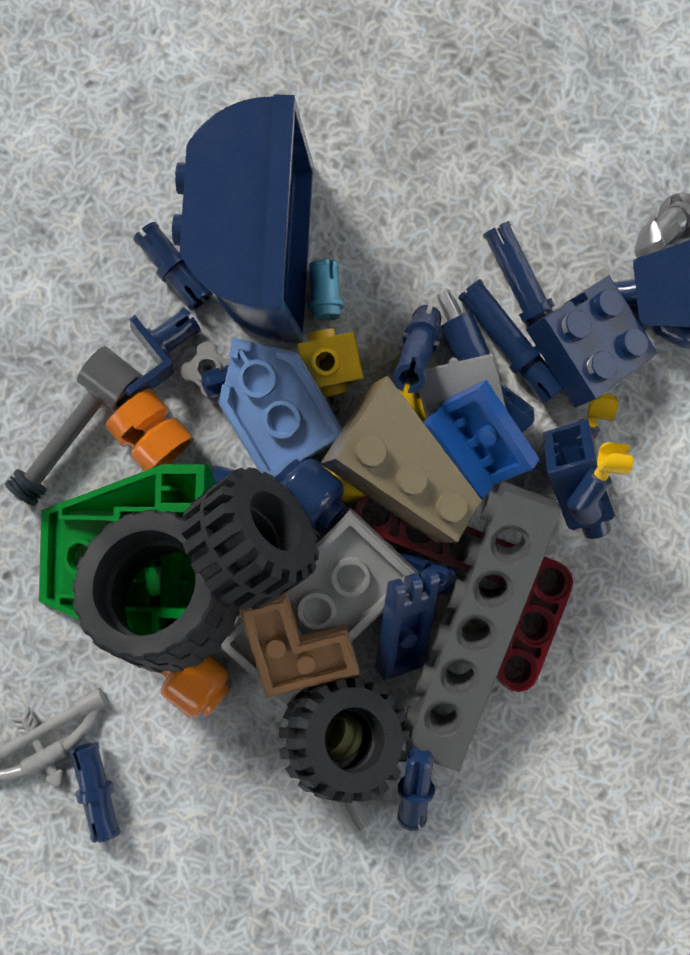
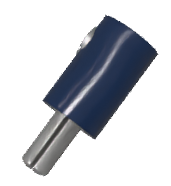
M450 289L440 291L436 298L447 319V322L441 325L440 328L454 358L460 361L464 355L471 359L491 354L490 348L485 343L472 313H461Z

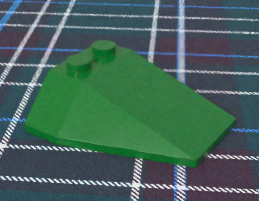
M162 464L41 510L39 602L79 620L73 606L75 601L74 592L72 591L73 579L76 578L79 560L84 556L88 549L87 546L92 539L96 538L103 531V528L111 522L115 523L122 519L123 516L133 512L136 514L145 510L156 509L159 512L170 511L177 513L183 518V514L190 507V504L217 484L210 466L206 464ZM171 553L160 556L146 564L134 577L128 589L125 603L126 618L134 634L145 636L162 631L183 614L191 601L196 580L195 571L191 566L193 562L189 555L185 553Z

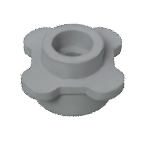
M203 342L198 345L197 354L194 358L182 365L181 376L186 381L195 382L201 387V393L208 397L204 392L201 381V374L204 373V368L210 365L212 369L220 368L221 372L225 371L224 367L229 365L230 358L220 356L212 343Z

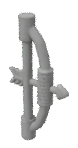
M98 688L74 702L75 706L37 726L38 722L34 719L35 717L31 713L30 707H27L22 717L11 716L14 725L18 728V732L23 735L0 747V760L32 743L37 753L22 760L21 765L0 770V782L15 780L24 776L31 777L46 768L49 774L46 777V781L56 787L61 786L63 783V770H56L54 764L69 756V750L76 747L92 729L98 710L108 704L102 689ZM78 716L84 718V721L65 740L60 739L44 748L40 740L41 737Z

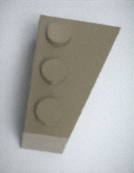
M388 376L368 387L320 463L435 543L458 542L482 501Z

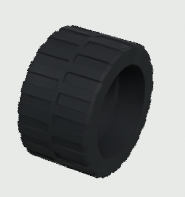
M156 509L145 510L136 514L134 512L127 514L115 523L111 522L103 528V531L96 538L92 539L87 546L88 549L84 556L79 560L76 578L73 579L72 591L74 592L75 600L73 606L75 614L79 617V625L82 630L92 638V643L101 650L151 672L162 673L163 671L175 673L184 671L185 668L191 666L196 667L205 662L204 660L211 654H215L222 647L221 645L228 636L230 637L235 627L236 617L239 616L240 612L234 602L227 604L220 599L219 594L215 590L211 592L204 585L205 581L201 575L195 573V588L191 601L183 614L173 624L162 631L145 636L136 635L131 631L126 618L125 603L128 589L134 577L146 564L160 556L171 553H185L183 543L186 542V539L181 534V524L185 520L177 513L170 511L159 512Z

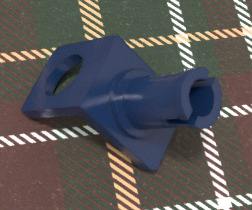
M182 307L179 312L154 330L146 329L136 315L129 318L131 331L158 365L125 389L128 400L145 389L151 388L153 390L172 376L174 369L169 352L195 333L197 334L201 331L195 318L189 319L190 312L185 307Z

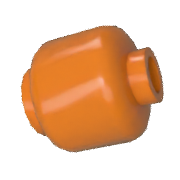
M211 655L204 660L205 662L196 667L191 666L181 672L163 671L161 673L166 677L161 686V695L189 718H195L201 713L208 717L231 689L226 684L229 677L228 670Z

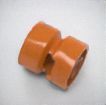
M151 388L145 389L124 403L109 418L105 425L121 446H131L133 448L131 457L143 471L162 464L171 463L194 440L177 418L168 419L166 417L169 409Z

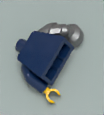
M685 192L676 193L666 198L660 206L658 219L654 215L640 230L634 250L636 259L633 260L635 279L614 283L629 307L638 306L641 325L651 326L655 336L683 349H690V240L671 246L676 239L690 238V194Z

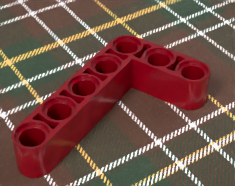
M368 496L362 497L355 508V512L362 519L364 505L372 500ZM388 511V518L385 523L376 527L370 526L383 539L467 571L469 565L463 563L464 559L457 560L452 556L449 548L450 543H435L430 538L421 543L410 541L406 534L408 523ZM467 526L463 533L471 539L472 536L480 538L482 531ZM496 538V542L503 547L515 546V544ZM545 556L496 677L510 691H526L534 686L538 680L572 592L574 581L570 570L562 563ZM552 568L558 577L557 586L551 592L542 593L538 588V576L543 570ZM496 574L484 577L500 585H503L505 582L503 577ZM530 612H538L542 621L541 628L534 635H524L520 627L521 620ZM514 656L523 657L525 661L523 673L517 678H506L503 671L506 661Z

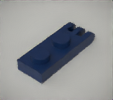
M434 568L423 570L421 577L417 573L407 575L404 578V583L398 578L389 581L387 584L375 666L384 681L421 668L425 664L440 584L439 575Z

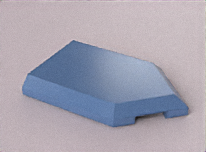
M233 338L229 352L230 361L225 383L222 384L218 404L257 469L261 473L265 471L271 474L276 479L281 471L295 459L303 462L332 446L343 427L298 353Z

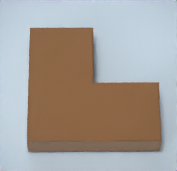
M287 592L261 609L253 610L251 607L247 610L239 609L266 698L359 675V666L347 624L300 636Z

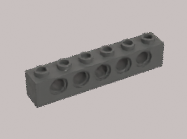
M505 481L500 483L497 493L489 491L480 514V519L485 520L486 523L480 538L472 536L463 561V563L469 565L464 581L456 579L454 590L450 593L447 607L453 609L447 624L439 623L432 641L431 650L437 651L432 666L424 664L421 669L415 689L416 692L421 693L416 708L408 706L404 714L406 720L402 722L401 729L409 730L410 741H406L405 751L410 752L414 748H418L421 751L429 750L434 756L435 764L458 772L460 771L562 512L557 499ZM507 529H514L522 534L520 542L513 547L499 545L496 542L497 536ZM490 574H496L505 579L504 584L496 590H486L479 585L482 578ZM474 618L482 619L488 623V626L483 631L477 633L469 632L463 627L468 620ZM454 662H465L471 666V669L463 674H455L448 670V666ZM439 704H447L455 710L449 714L441 715L432 709Z

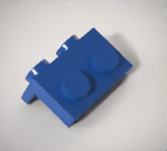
M487 380L444 399L424 421L425 426L480 499L485 498L495 484L533 470L540 460Z

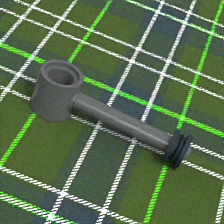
M107 346L98 349L87 360L77 377V382L88 393L26 472L16 469L13 473L15 477L11 476V480H7L5 483L6 488L17 500L36 506L39 502L38 499H41L40 495H44L47 492V489L41 483L101 405L104 403L112 410L117 411L128 401L125 389L143 375Z

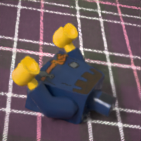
M606 393L589 402L586 419H580L578 422L543 432L547 474L566 525L571 530L582 528L585 538L599 539L611 531L609 521L616 517L609 487L612 480L609 475L610 473L629 475L634 463L633 456L628 455L630 445L607 442L600 446L599 451L597 449L595 438L600 431V428L597 426L598 419L613 422L618 409L617 396Z

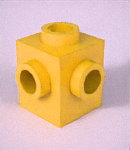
M334 328L319 330L307 334L308 342L298 344L300 357L325 398L348 393L346 384L365 380L354 332L336 335ZM328 356L334 357L335 364L333 368L328 371H322L321 361Z

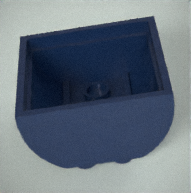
M273 94L271 97H257L234 103L214 114L196 130L186 145L185 162H178L176 165V191L178 194L183 195L182 214H174L172 240L175 246H180L181 257L193 275L209 291L215 294L220 305L236 323L249 332L266 339L303 343L314 164L295 95Z

